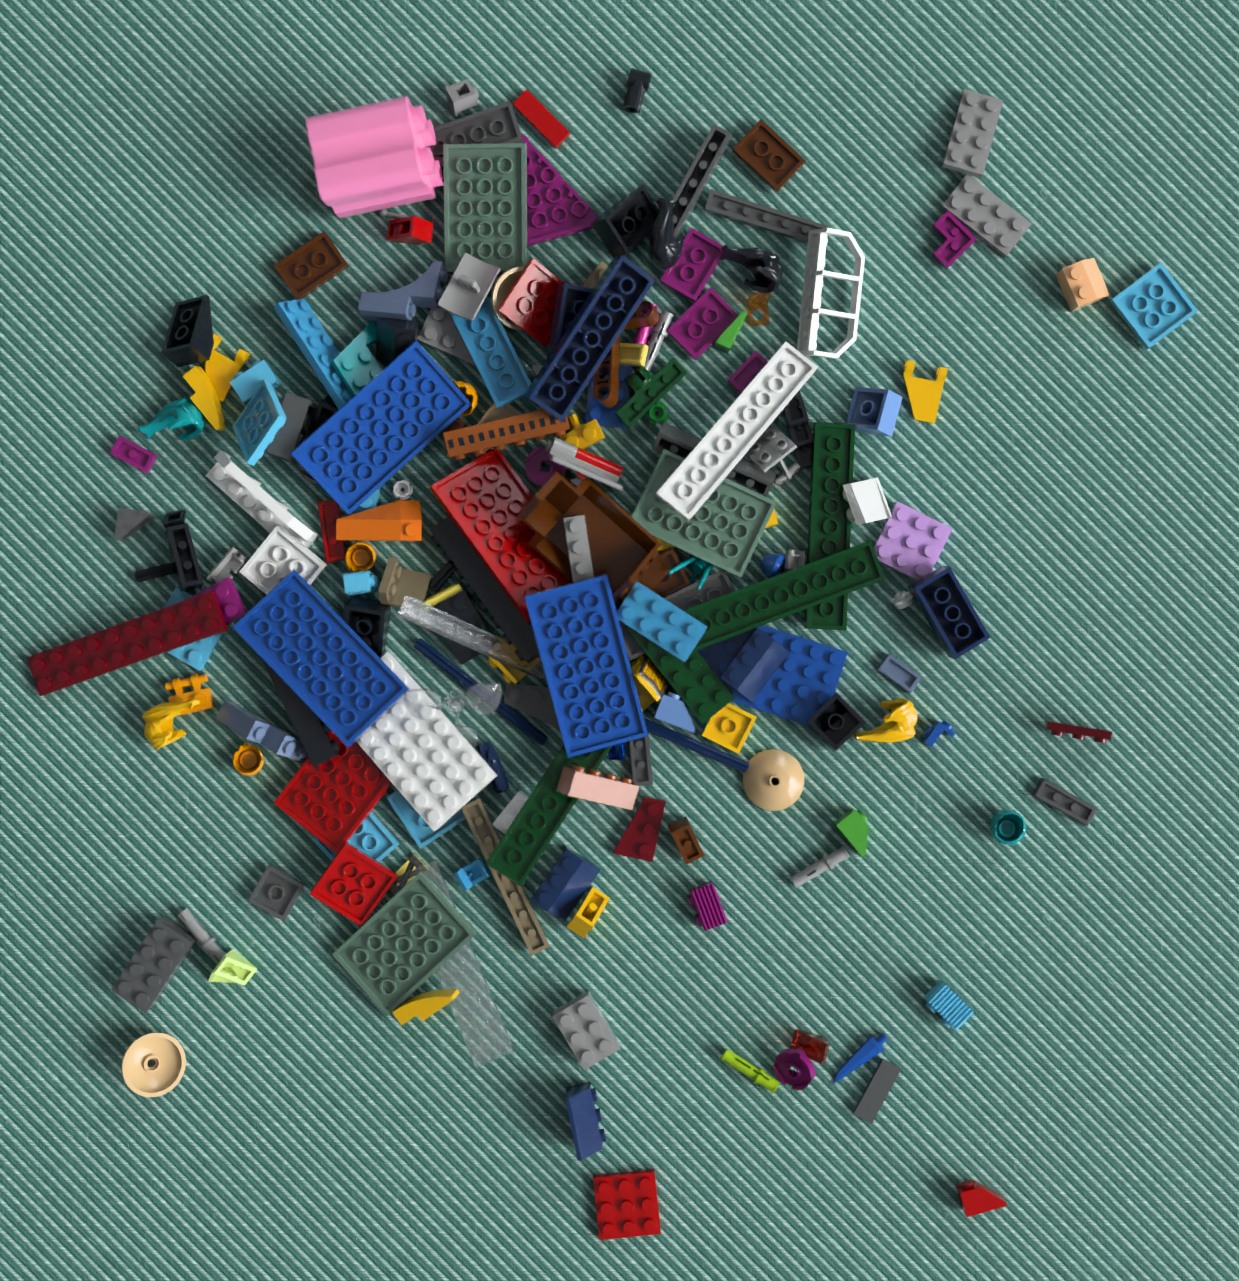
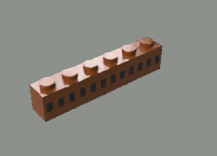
M543 410L442 434L448 458L453 457L455 461L466 458L465 454L473 452L474 456L485 454V449L489 448L498 451L506 449L505 445L513 443L514 447L526 444L525 440L531 438L534 439V442L545 440V435L553 434L554 437L566 435L565 430H569L570 426L567 416L561 422L555 420Z

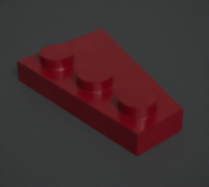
M1055 722L1047 723V730H1051V735L1063 736L1064 733H1071L1072 738L1085 740V736L1094 737V742L1106 743L1107 739L1112 740L1113 732Z
M645 797L612 853L653 862L666 801Z

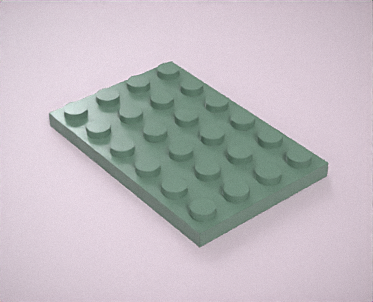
M443 144L445 270L448 273H454L465 253L487 264L499 267L500 272H505L514 267H525L527 264V144Z
M664 449L632 518L653 537L741 578L777 502L725 478L693 517L687 521L656 496L658 490L685 460V458Z
M421 871L332 955L384 1014L388 1016L473 938L477 932Z

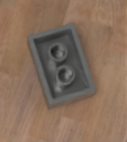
M286 392L285 397H282L280 400L281 407L286 416L285 423L279 428L274 436V440L266 448L267 453L272 456L297 464V460L291 455V452L308 437L318 406L309 399Z

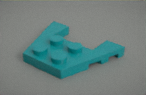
M374 321L331 364L352 397L382 371L367 347L376 343V324Z

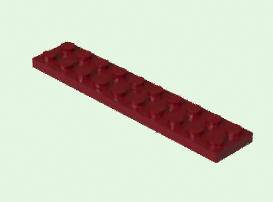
M210 591L26 658L39 696H45L228 631L216 593L215 591Z

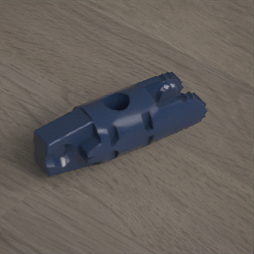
M490 741L478 745V753L498 775L490 782L494 788L493 790L496 793L507 791L509 783L499 756Z

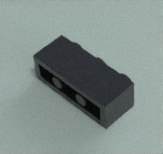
M188 523L167 527L165 535L180 592L200 588L203 585V579Z

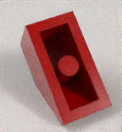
M416 216L389 220L387 241L412 245L431 243L433 236L432 222Z
M966 1180L961 1182V1185L956 1186L961 1207L966 1217L1007 1206L1006 1201L1000 1194L976 1180Z

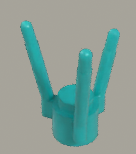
M692 556L668 571V574H672L693 562L692 569L694 573L689 578L691 584L698 574L703 573L697 589L700 590L714 565Z

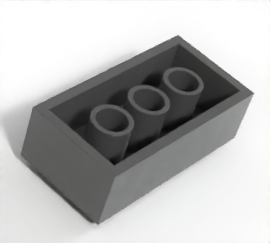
M166 916L161 917L155 922L111 990L145 1013L155 1006L197 942L196 938Z

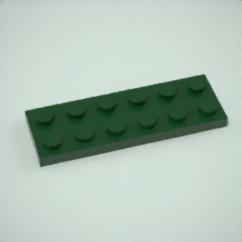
M628 625L625 626L701 724L705 723L735 699L697 650L691 652L684 662Z

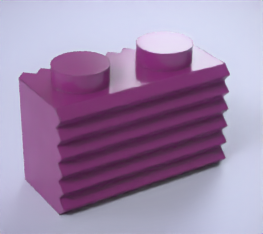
M713 881L689 889L691 895L687 897L691 908L695 906L698 914L694 915L698 927L703 926L704 931L727 923Z

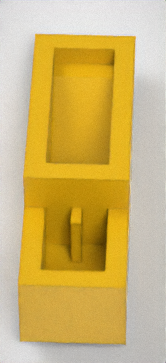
M194 366L183 375V378L196 392L190 399L215 430L223 431L225 429L224 415L216 390L201 367Z
M441 989L421 993L402 1002L392 1013L401 1025L418 1015L421 1021H424L453 1001L460 992L458 989Z

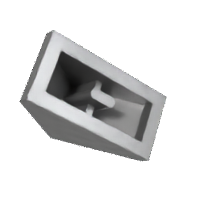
M118 508L114 537L116 540L124 542L156 516L147 511Z

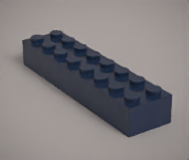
M623 255L614 256L523 397L555 420L563 422L655 280Z

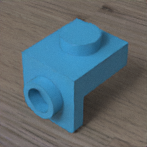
M482 857L462 867L454 875L458 884L466 891L473 885L488 878L492 873Z

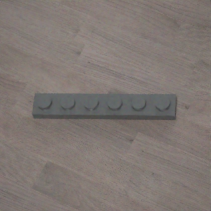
M712 189L704 210L808 243L810 230L828 228L827 225Z

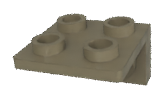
M389 556L378 590L380 603L421 611L431 575L402 569L399 566L398 558Z

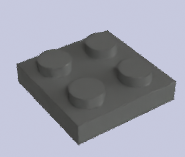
M269 864L248 902L285 921L306 884Z

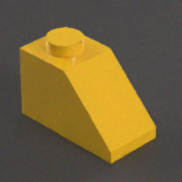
M592 887L576 910L567 928L584 939L594 927L610 898Z

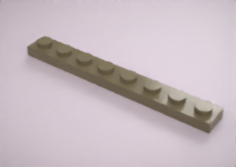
M479 797L468 802L461 809L487 861L500 842V839ZM489 866L531 956L550 947L522 886L520 887Z

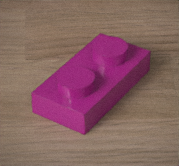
M120 435L110 452L115 457L146 473L150 472L158 455Z

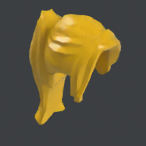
M905 698L880 702L882 709H892V712L883 718L886 724H882L871 731L855 732L853 738L855 740L871 742H899L912 738L916 734L914 725L917 723L918 717L913 703Z
M191 699L184 702H163L149 708L142 715V718L146 723L144 736L151 744V747L159 750L162 746H166L185 736L186 732L183 729L174 731L173 719L181 714L183 710L200 704V701L198 699Z

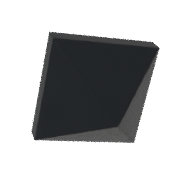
M186 510L165 514L164 528L185 524Z

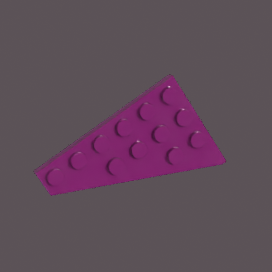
M521 133L523 143L527 144V247L593 229L591 223L598 216L559 175V172L550 165L548 160L537 151L528 138Z

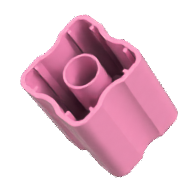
M407 96L306 118L319 193L323 202L327 206H331L339 218L436 198L435 187L444 185L440 163L438 160L434 161L432 151L428 147L436 145L431 119L426 120L423 106L412 107Z

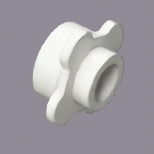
M902 591L894 596L895 598L891 600L897 609H903L913 603V595Z

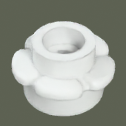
M407 480L397 481L393 485V495L396 498L406 500L413 493V487L410 486V482Z

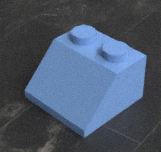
M856 387L846 424L855 425V430L892 437L902 397L889 389Z
M669 691L666 695L663 694L653 717L694 733L695 727L683 701L679 700L680 696Z

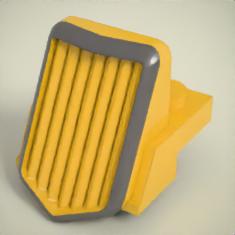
M640 655L630 666L643 712L655 700L658 701L662 698L668 686V681L648 656L643 657Z

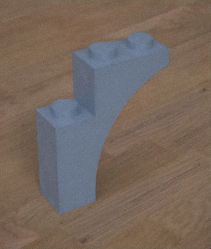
M433 261L421 277L402 288L387 292H362L358 311L363 320L376 321L377 317L412 320L416 313V307H439L437 303L444 292L443 286L447 282L448 272L441 261Z
M225 700L215 718L245 739L260 743L275 754L304 762L308 755L298 736L263 720L238 704Z

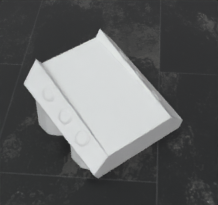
M878 477L843 485V498L850 505L847 510L849 521L856 522V525L892 517Z

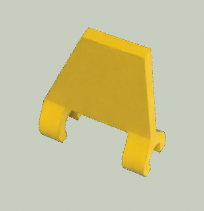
M213 333L214 344L210 359L205 363V373L215 388L219 400L224 402L232 388L229 382L241 371L251 354L239 349L235 361L215 351L222 341V337Z
M907 360L904 364L903 377L914 420L935 424L948 368H937L935 381L913 377L912 374L916 362Z

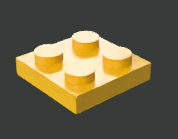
M728 703L709 719L702 736L739 754L757 717Z

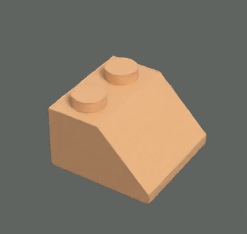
M1094 258L1076 262L1062 268L1055 274L1071 312L1110 296Z

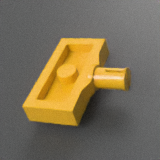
M576 414L568 417L573 429L566 435L559 437L561 440L582 449L605 439L597 419L586 424H580Z

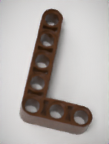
M641 301L623 330L654 326L659 321L658 311L649 301ZM620 335L607 353L606 357L608 355L609 357L607 359L604 358L594 373L593 394L595 399L605 408H612L618 402Z

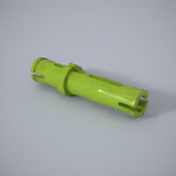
M728 1048L721 1055V1061L726 1062L752 1079L754 1084H760L771 1091V1093H774L778 1088L779 1081L764 1073V1069H758Z

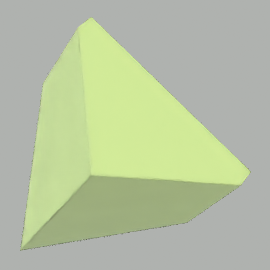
M232 949L225 954L212 971L208 982L246 985L257 968Z

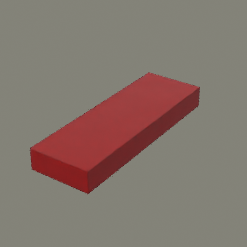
M527 89L512 103L513 107L555 149L570 136V132Z
M334 499L319 501L317 503L326 563L345 561V540H336V519L341 518L340 505Z

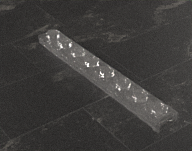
M408 595L404 597L397 614L398 616L547 683L540 656L529 664L526 660L521 662L515 654L517 648L513 643L509 645L506 640Z

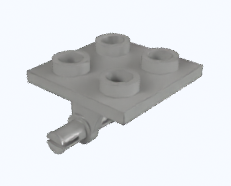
M774 425L766 430L745 454L764 473L777 464L782 471L774 480L778 487L786 480L792 479V475L800 470L797 462L788 469L786 468L782 459L796 449L797 446Z

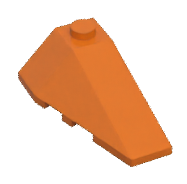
M398 500L336 519V540L422 541L420 501Z

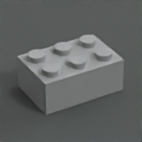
M589 990L553 1011L552 1017L583 1070L588 1069L620 1049V1042Z

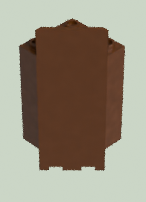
M558 470L517 516L536 533L528 544L573 583L563 518L584 515L593 575L596 577L607 574L614 603L617 601L622 605L637 581L648 589L653 590L668 574L669 569L656 558L659 554L657 550L661 543L587 477L576 486Z

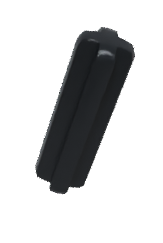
M447 562L430 580L429 587L435 592L438 591L455 573L456 565L453 562L450 564Z
M167 563L136 571L134 575L137 582H143L175 574L173 563Z

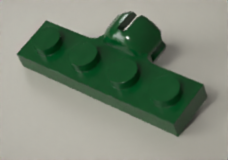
M675 358L666 363L655 375L650 374L645 367L636 369L626 379V384L632 390L633 395L614 414L627 429L631 428L687 372Z

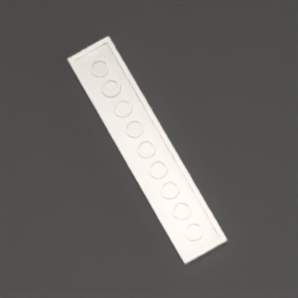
M785 342L658 490L656 496L685 520L689 521L818 367L788 342Z

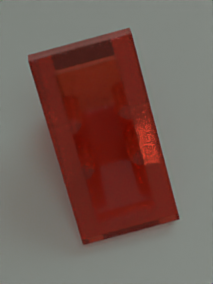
M795 1029L790 1048H800L804 1050L809 1059L824 1065L830 1044L826 1037Z

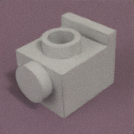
M468 79L445 87L447 102L455 116H458L460 111L477 105L478 91L475 86L470 84Z

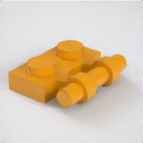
M193 674L189 678H175L171 682L165 683L167 691L174 689L176 695L168 697L169 702H184L191 699H198L200 701V704L183 710L178 716L215 708L211 688L202 689L201 683L208 682L206 674ZM193 686L194 691L184 693L183 687Z

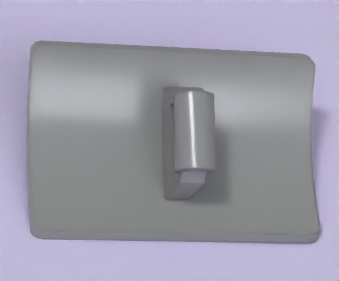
M468 253L463 254L437 305L456 316L473 321L497 278L500 268L480 261Z

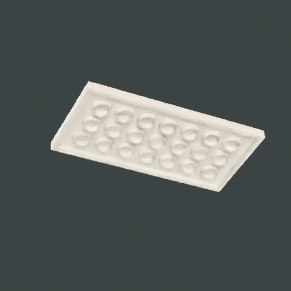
M388 651L380 659L407 685L409 690L367 729L356 742L435 832L498 775Z

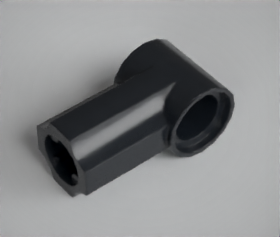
M631 68L623 109L634 114L640 113L645 92L649 88L651 73Z

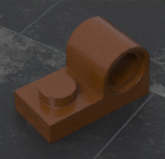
M686 816L667 825L685 864H689L704 856Z

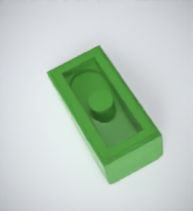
M744 310L715 341V347L727 353L730 351L745 321L747 311Z

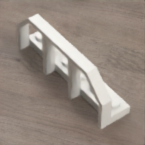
M832 228L809 231L797 350L804 356L838 358L856 341L865 256L851 232ZM827 234L844 239L855 258L853 276L824 270L825 252L828 242ZM823 277L853 282L850 313L820 308ZM819 314L849 319L847 338L832 353L816 351Z
M220 450L214 457L217 463L207 473L206 477L269 533L277 525H280L308 548L319 534L310 530L287 511L289 508L271 497L260 487L261 483L258 480L244 473L230 460L231 456L228 453Z

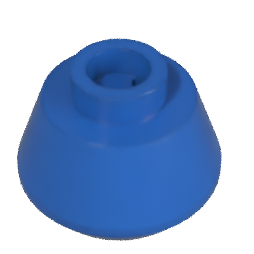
M783 554L764 556L760 563L762 572L768 578L782 574L785 566V557Z

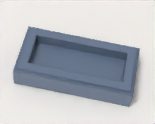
M890 653L885 656L876 669L909 694H911L922 676Z

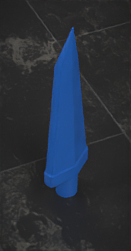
M882 1033L876 1039L872 1035L867 1038L865 1043L837 1071L834 1083L884 1051L881 1045L888 1040L887 1036Z

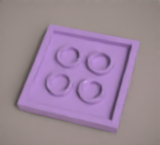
M897 501L891 511L892 517L887 519L874 545V550L880 563L918 581L931 573L953 528Z

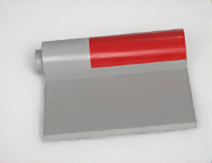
M554 437L553 440H548L545 451H547V457L551 460L578 471L577 476L585 478L587 475L622 490L623 486L618 483L623 466Z

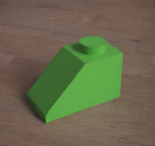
M851 808L834 822V825L863 858L866 855L869 825L865 821L868 818L860 809L856 811L854 808Z

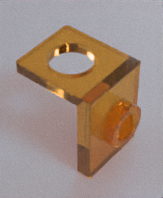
M758 292L748 297L749 326L768 325L770 323L768 312L770 294ZM756 309L764 312V318L760 321L755 320L752 316L753 311Z

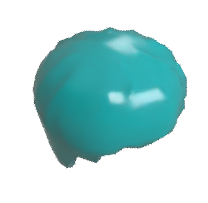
M1012 809L998 811L990 822L991 834L999 843L1014 845L1024 837L1026 832L1024 818Z

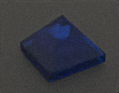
M624 742L611 747L608 752L609 760H625L627 748Z

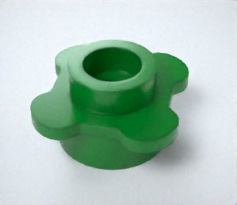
M658 402L646 412L650 417L649 423L651 425L668 420L669 415L665 412V404L663 402Z

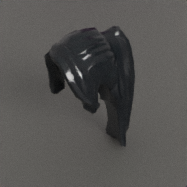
M659 198L656 201L659 211L651 232L648 256L657 266L668 269L678 262L684 241L682 236L679 235V242H677L674 236L673 205L676 201H667L665 198Z
M727 244L722 247L723 254L720 256V260L734 261L751 270L756 281L744 280V284L750 289L761 293H771L779 287L783 269L779 264L778 255L761 248L731 249Z

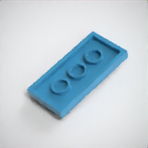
M638 581L617 611L620 621L684 662L707 629L706 625Z

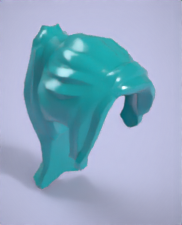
M183 397L165 405L147 425L139 426L138 431L145 433L147 438L150 439L153 434L168 427L171 431L174 428L184 426L189 430L184 434H180L179 439H193L203 432V415L197 406L193 404L190 397Z

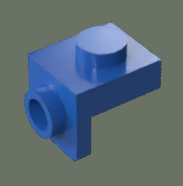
M944 720L942 722L935 721L931 727L928 726L924 730L921 741L927 746L932 747L942 732L951 737H954L956 733L952 731L953 727Z

